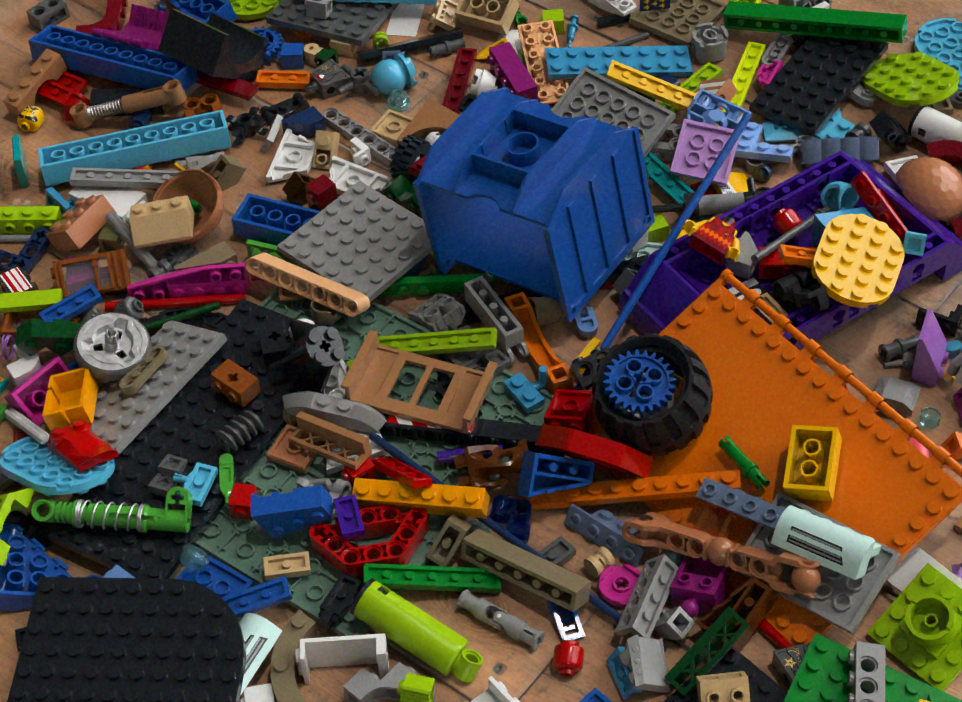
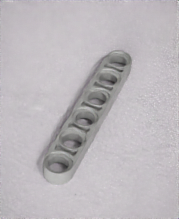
M327 108L323 111L322 114L326 125L349 140L357 137L370 148L371 155L390 167L391 157L395 154V147L336 108ZM329 115H335L333 118H327ZM343 123H347V124H348L347 126H339L340 124H343ZM353 132H361L357 135L352 134ZM367 140H373L372 143H365ZM382 148L387 149L386 151H383V152L377 151V150L382 149Z

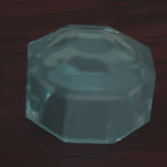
M926 407L921 410L919 422L923 427L933 429L939 426L941 413L936 408Z

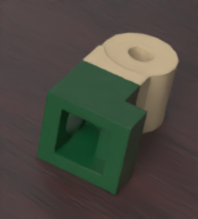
M309 43L304 46L305 60L308 64L319 67L330 59H333L337 64L339 63L336 49L330 48L326 50L319 47L316 43Z

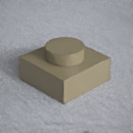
M949 97L929 105L931 108L946 115L953 114L954 108Z

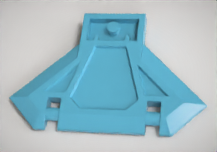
M839 107L815 137L809 136L814 139L845 138V134L853 129L855 124L841 117ZM766 120L762 123L765 143L793 142L800 135H809L776 121Z

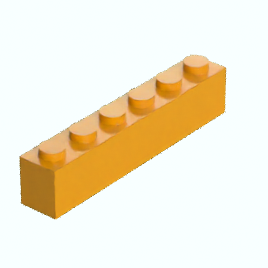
M355 478L352 495H356L359 508L392 504L397 506L400 512H409L415 507L425 509L427 514L451 516L454 513L457 516L487 518L490 501L486 489L480 487L432 484V486L412 489L399 481Z

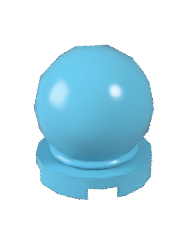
M405 52L396 54L394 60H382L373 68L372 84L380 90V93L393 95L403 90L404 86L411 88L417 85L418 81L414 80V74H417L415 67L409 57H404Z

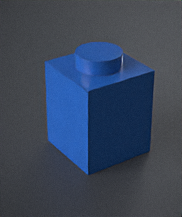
M303 43L282 44L281 51H278V61L282 62L283 69H304L305 52Z

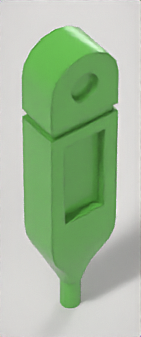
M225 453L219 458V486L221 494L225 498V505H228L234 486V461L229 453Z

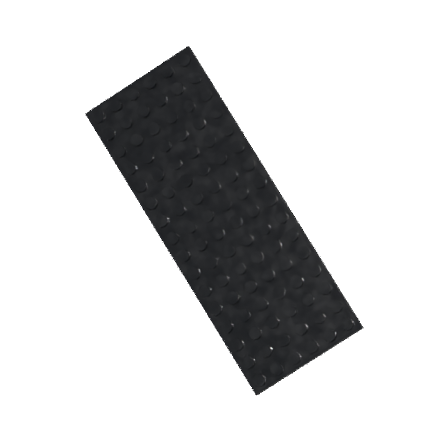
M241 299L215 331L225 334L228 340L132 442L118 454V457L114 458L115 470L107 479V482L89 489L87 493L81 494L78 498L84 501L90 500L92 503L102 501L104 504H109L113 501L116 505H121L125 502L128 506H133V504L137 503L139 506L141 504H149L151 508H165L166 497L148 493V484L157 475L158 465L167 454L188 459L187 466L183 472L185 476H188L193 471L197 462L217 467L218 474L202 507L192 506L191 525L188 533L156 530L139 533L137 529H130L127 532L126 528H118L115 531L114 527H106L103 530L102 526H94L91 529L87 522L84 523L82 528L73 527L72 524L58 523L49 533V541L110 569L117 564L135 578L169 579L225 505V498L221 494L219 486V458L226 452L215 439L216 431L228 425L231 420H235V417L241 415L245 410L253 411L261 420L264 426L263 431L256 428L257 436L249 433L251 440L247 441L243 438L244 446L236 443L237 451H233L230 448L229 454L232 455L234 461V483H242L287 424L282 418L284 409L282 396L300 391H310L308 382L300 381L295 375H290L286 367L267 371L264 364L258 323L283 319L284 327L289 329V322L295 319ZM341 337L345 347L347 345L346 339ZM291 338L286 340L287 343L291 342V344L295 342ZM227 359H230L259 379L261 393L244 408L237 403H232L227 396L216 392L212 387L210 374ZM178 483L176 485L184 488V484ZM176 496V501H180V496ZM173 505L172 509L185 510V506Z

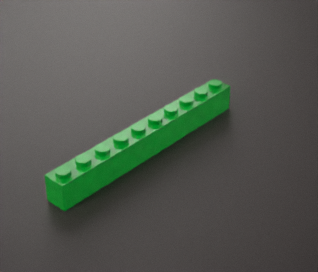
M729 1L723 13L725 28L892 43H903L908 30L907 15L735 1Z

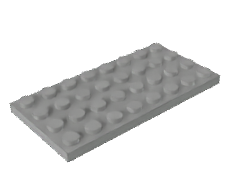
M176 321L164 323L162 328L151 337L152 347L157 345L164 346L168 353L165 363L153 373L152 377L135 394H124L119 386L120 381H109L98 391L93 425H91L92 432L120 454L228 340L225 334Z

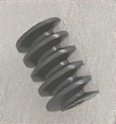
M245 410L241 415L236 416L235 420H231L228 425L216 431L215 439L226 453H230V448L233 451L238 450L236 443L244 446L243 438L250 441L251 436L249 433L257 436L256 428L263 431L264 426L253 411Z

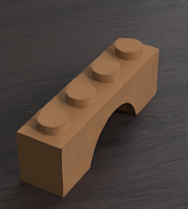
M46 49L3 100L10 114L18 117L26 106H35V95L40 85L48 79L57 81L66 71L67 66L60 54Z

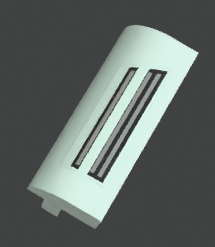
M792 505L788 506L780 516L771 544L808 560L817 561L820 565L854 580L865 576L870 558L878 555L882 546L875 543V540L869 536L858 534L850 528L832 523L829 519L820 518L807 510L799 509Z
M253 613L245 614L239 622L246 643V666L241 694L282 633V630L272 622Z

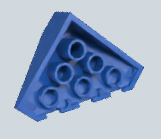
M4 523L3 530L0 533V539L11 546L6 562L3 566H0V611L31 609L39 577H72L66 572L69 568L57 557L52 560L44 553L46 548L34 538L31 541L22 534L24 529L18 524Z

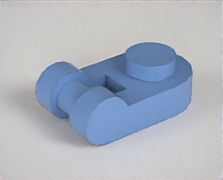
M587 306L577 314L573 321L581 336L592 337L598 332V322L593 307Z

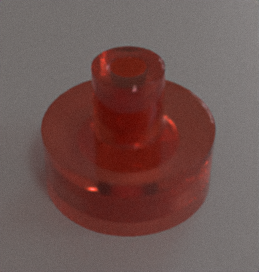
M66 103L60 108V115L65 121H74L69 111L76 105L75 103Z

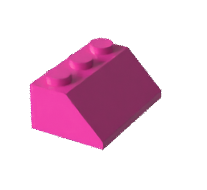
M59 356L50 359L5 395L4 398L12 408L40 426L44 422L42 414L47 390H49L50 376L70 370Z

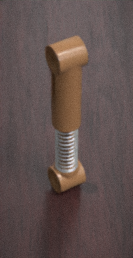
M174 79L166 82L161 87L122 96V99L113 100L112 102L94 106L78 103L70 109L69 113L77 127L83 129L89 127L95 119L113 116L122 112L128 114L169 103L173 106L180 105L186 100L187 95L180 82Z

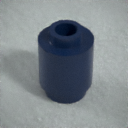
M148 109L135 112L128 122L129 129L149 125L152 121L151 112Z

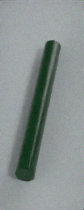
M217 301L143 325L147 331L161 328L168 321L180 322L221 308Z

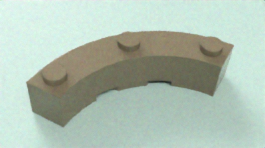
M300 609L284 626L273 649L270 674L276 702H306L297 686L298 663H296V649L300 648V639L319 637L316 622Z

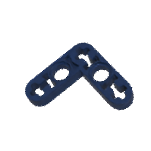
M39 228L35 230L18 255L0 249V271L7 272L18 266L25 277L29 275L51 243L45 236L49 232L48 229ZM30 250H37L35 254L27 255ZM10 259L8 264L1 265L3 260Z

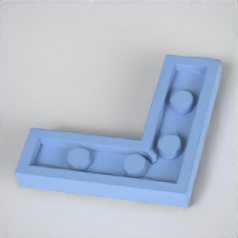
M749 122L739 137L735 157L791 163L794 147L784 144L771 145L765 142L759 143L763 133V125L755 122Z

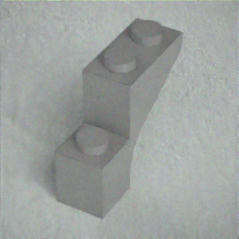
M398 662L380 680L374 672L369 673L362 668L343 686L345 699L349 702H377L385 699L398 701L401 698V695H397L400 680L404 681L409 672L416 675L417 673L412 667H406L401 662ZM434 687L433 702L436 701L435 687Z

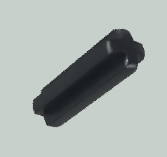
M629 13L623 17L612 14L597 18V25L599 28L628 22L631 15Z

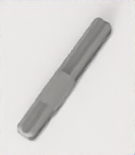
M115 211L108 212L105 219L148 269L157 266V261L145 247L135 249L132 231Z

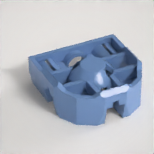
M701 88L687 108L684 119L712 125L718 124L721 127L735 129L744 113L747 112L751 115L752 112ZM719 107H723L726 112L721 111Z

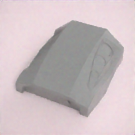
M437 292L433 297L407 314L413 321L434 332H440L444 327L448 329L447 326L451 323L456 327L459 326L463 321L466 310L463 304L455 301L453 297Z
M880 376L874 391L881 395L890 407L905 418L912 416L921 387L897 378Z

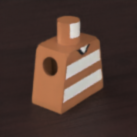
M730 77L701 81L696 94L702 88L727 101H731L738 90Z

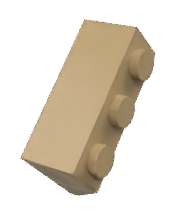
M188 195L136 204L130 208L129 219L135 249L193 238L194 210Z

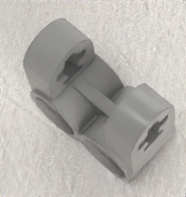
M670 124L659 139L662 142H657L651 149V152L660 161H673L682 124Z

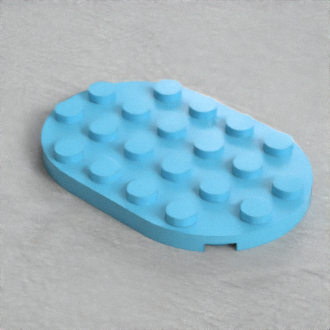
M942 18L925 23L918 29V33L915 36V52H923V54L931 56L957 70L960 78L958 90L962 91V22H956V19Z
M31 436L10 444L2 451V458L0 459V468L5 476L28 488L32 487L34 491L44 493L48 497L72 493H87L89 489L105 484L115 470L114 459L79 472L48 450L47 442L41 445Z

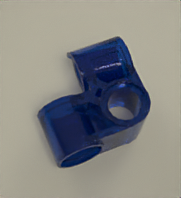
M504 495L495 496L489 517L495 522L505 523L506 530L527 544L533 521L531 503L525 499L511 498Z

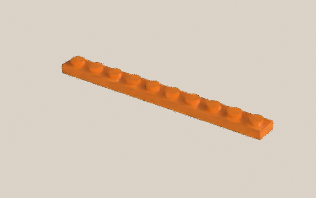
M739 469L592 482L590 485L558 490L548 494L543 493L533 497L520 496L519 507L521 511L564 508L570 507L571 504L588 506L695 497L705 478L734 489L742 490L741 471Z

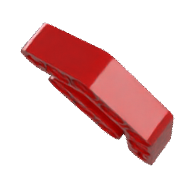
M542 424L536 443L538 447L562 452L561 454L567 457L595 462L596 466L620 473L625 472L638 478L649 477L654 461L653 457L625 444L568 427Z
M388 504L359 509L365 530V535L343 540L337 516L335 517V524L325 525L318 523L314 524L309 530L312 549L341 573L355 578L363 576L364 563L407 565L426 536L429 525L425 509L415 507L409 512L400 513L397 506ZM394 533L389 542L353 547L347 542Z

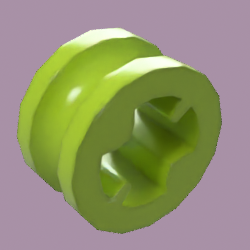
M377 32L372 37L374 48L389 44L388 35L384 32Z

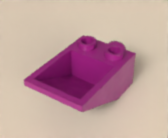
M685 555L670 585L672 606H680L691 618L695 617L698 612L709 613L715 605H720L723 602L732 569L725 566H716L709 559L705 561L702 560V557L693 558Z

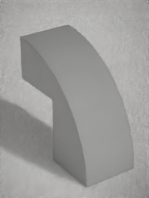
M680 606L668 611L662 609L652 633L666 639L681 640L695 622Z

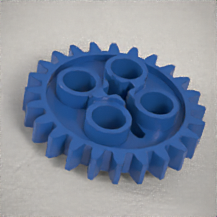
M638 349L635 350V355H632L629 351L626 352V357L618 354V361L612 359L611 365L606 366V372L603 376L604 395L609 396L608 402H615V409L622 406L623 414L627 410H631V416H634L635 412H639L641 417H643L644 411H647L651 416L653 409L660 412L661 406L667 407L668 401H672L673 393H675L676 386L674 385L676 378H673L674 370H669L670 364H663V357L658 360L655 359L656 353L647 356V350L641 355ZM648 369L644 374L643 381H640L644 370ZM635 385H638L634 397H630L635 391Z

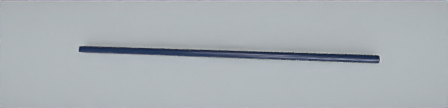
M375 432L370 434L369 439L395 459L430 476L432 484L445 485ZM489 516L487 518H476L507 542L545 559ZM590 592L588 602L618 623L622 615Z

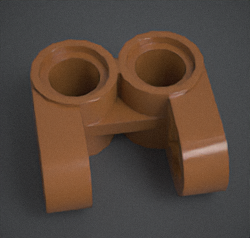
M206 93L200 99L189 97L182 103L185 117L222 110L219 97L215 93Z

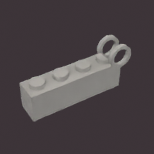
M481 275L464 283L466 302L487 328L496 327L497 342L501 346V352L511 360L510 366L515 364V358L510 349L514 345H516L517 351L523 359L528 358L529 350L524 342V328Z

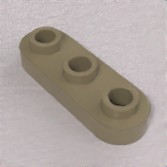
M157 345L150 348L144 358V362L140 365L138 364L120 380L119 386L124 394L137 393L141 386L152 377L153 373L165 363L168 353L164 346Z

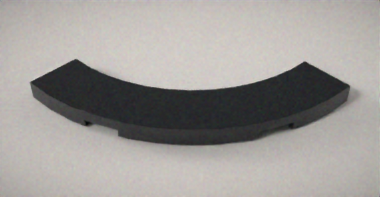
M194 308L166 310L159 312V315L148 319L145 317L139 321L142 324H146ZM209 312L180 321V323L216 331L227 318V315L219 312ZM161 328L148 331L150 337L155 335Z

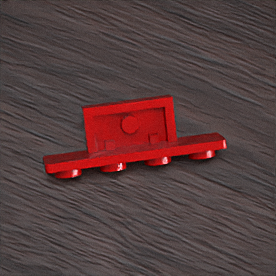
M865 171L860 172L850 182L851 186L876 220L886 223L903 243L906 231H908L902 223L904 220L883 191L876 188Z

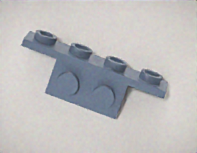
M705 478L695 496L697 499L775 530L777 522L785 510L766 502L760 497L751 496L740 489L731 488L709 478Z
M575 504L570 505L564 524L599 546L607 548L612 554L631 566L638 567L645 548L628 542L623 538L622 526L625 521L614 517L608 510L601 509L593 514H589ZM630 527V532L636 536L638 531Z

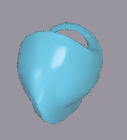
M835 181L823 188L820 198L824 207L828 206L834 212L853 209L857 204L859 195L851 184Z

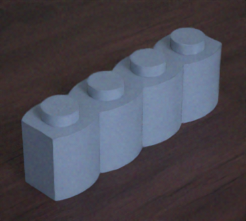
M862 136L800 140L801 164H806V167H811L842 151L852 155L858 161L864 160L867 164L874 163V160L879 159V137Z

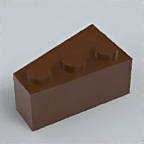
M752 577L732 592L730 597L720 605H715L712 611L703 618L699 617L694 622L703 632H706L730 606L751 626L731 648L737 653L745 646L778 599V596L772 588ZM738 621L728 633H736L742 624Z

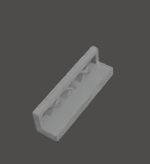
M665 554L645 562L614 631L616 635L623 636L632 633L634 636L638 634L639 637L650 638L670 593V585L679 569Z

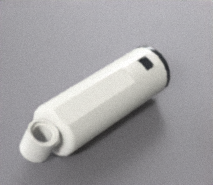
M927 105L920 106L910 121L908 134L926 144L941 140L962 142V122Z

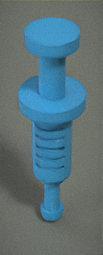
M571 15L570 20L572 22L567 24V47H571L575 32L578 30L576 22L579 20V17L577 15Z

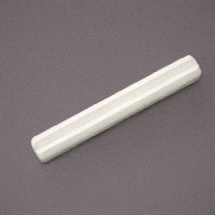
M11 407L9 410H5L6 418L41 445H44L49 440L50 434L16 409Z

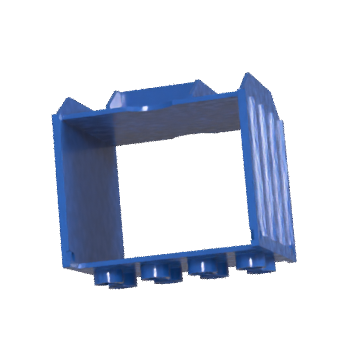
M505 86L501 89L481 92L431 145L419 176L412 183L439 274L445 275L455 263L482 273L489 271V274H493V277L560 301L562 312L566 315L564 321L568 323L572 322L655 222L638 127L632 126L631 128L624 129L598 121L595 117H560L551 111L550 105L540 103L537 99L531 100L511 94L509 88Z

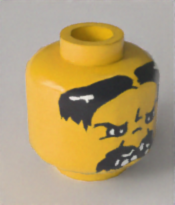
M26 106L17 117L20 128L25 132L38 131L45 121L43 111L37 106Z

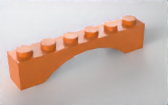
M524 292L505 297L506 307L524 328V342L528 347L529 357L538 373L540 366L547 367L546 387L549 392L554 394L556 389L573 390V376L565 362L557 358L547 344L537 323L532 306Z

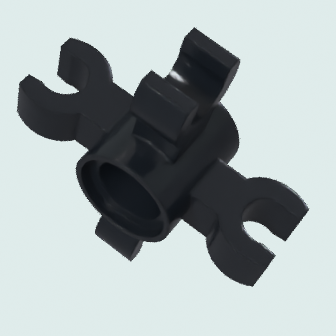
M251 107L249 113L240 114L237 118L233 115H228L225 119L226 122L230 123L228 129L232 131L231 135L236 136L234 143L242 144L245 138L252 137L256 133L264 136L269 131L267 128H263L266 121L261 120L262 115L257 114L259 107Z

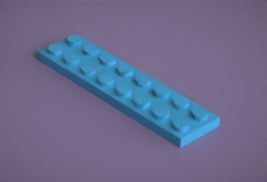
M687 45L545 48L544 50L548 80L575 79L584 67L605 77L612 60L654 77H661L666 73L673 77H691L693 74Z

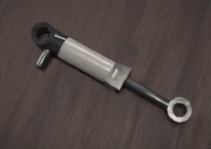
M750 177L746 180L748 192L703 195L688 220L699 219V215L726 213L770 188L759 187L756 189L754 178ZM684 193L683 203L652 206L653 213L684 211L695 193Z

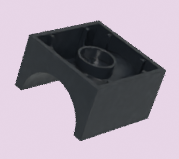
M171 8L158 50L212 77L256 80L269 39L215 13H211L206 24L177 9Z

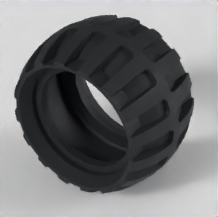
M645 333V335L641 336L633 335L627 337V340L619 345L615 344L610 348L607 356L602 358L598 364L597 375H594L592 383L593 407L597 419L604 431L615 442L625 444L649 456L650 454L658 456L669 455V452L677 449L680 451L687 447V444L692 439H696L700 435L704 423H707L710 417L713 390L708 371L702 360L690 347L671 336L664 335L662 337L657 333ZM638 349L641 355L647 350V356L656 353L655 359L658 360L663 357V364L669 363V370H674L675 374L684 379L682 393L676 403L664 414L650 419L633 418L623 414L618 408L615 409V402L609 403V396L604 395L603 376L606 372V366L611 365V360L615 359L618 361V354L626 357V352L629 351L632 355H635V350Z

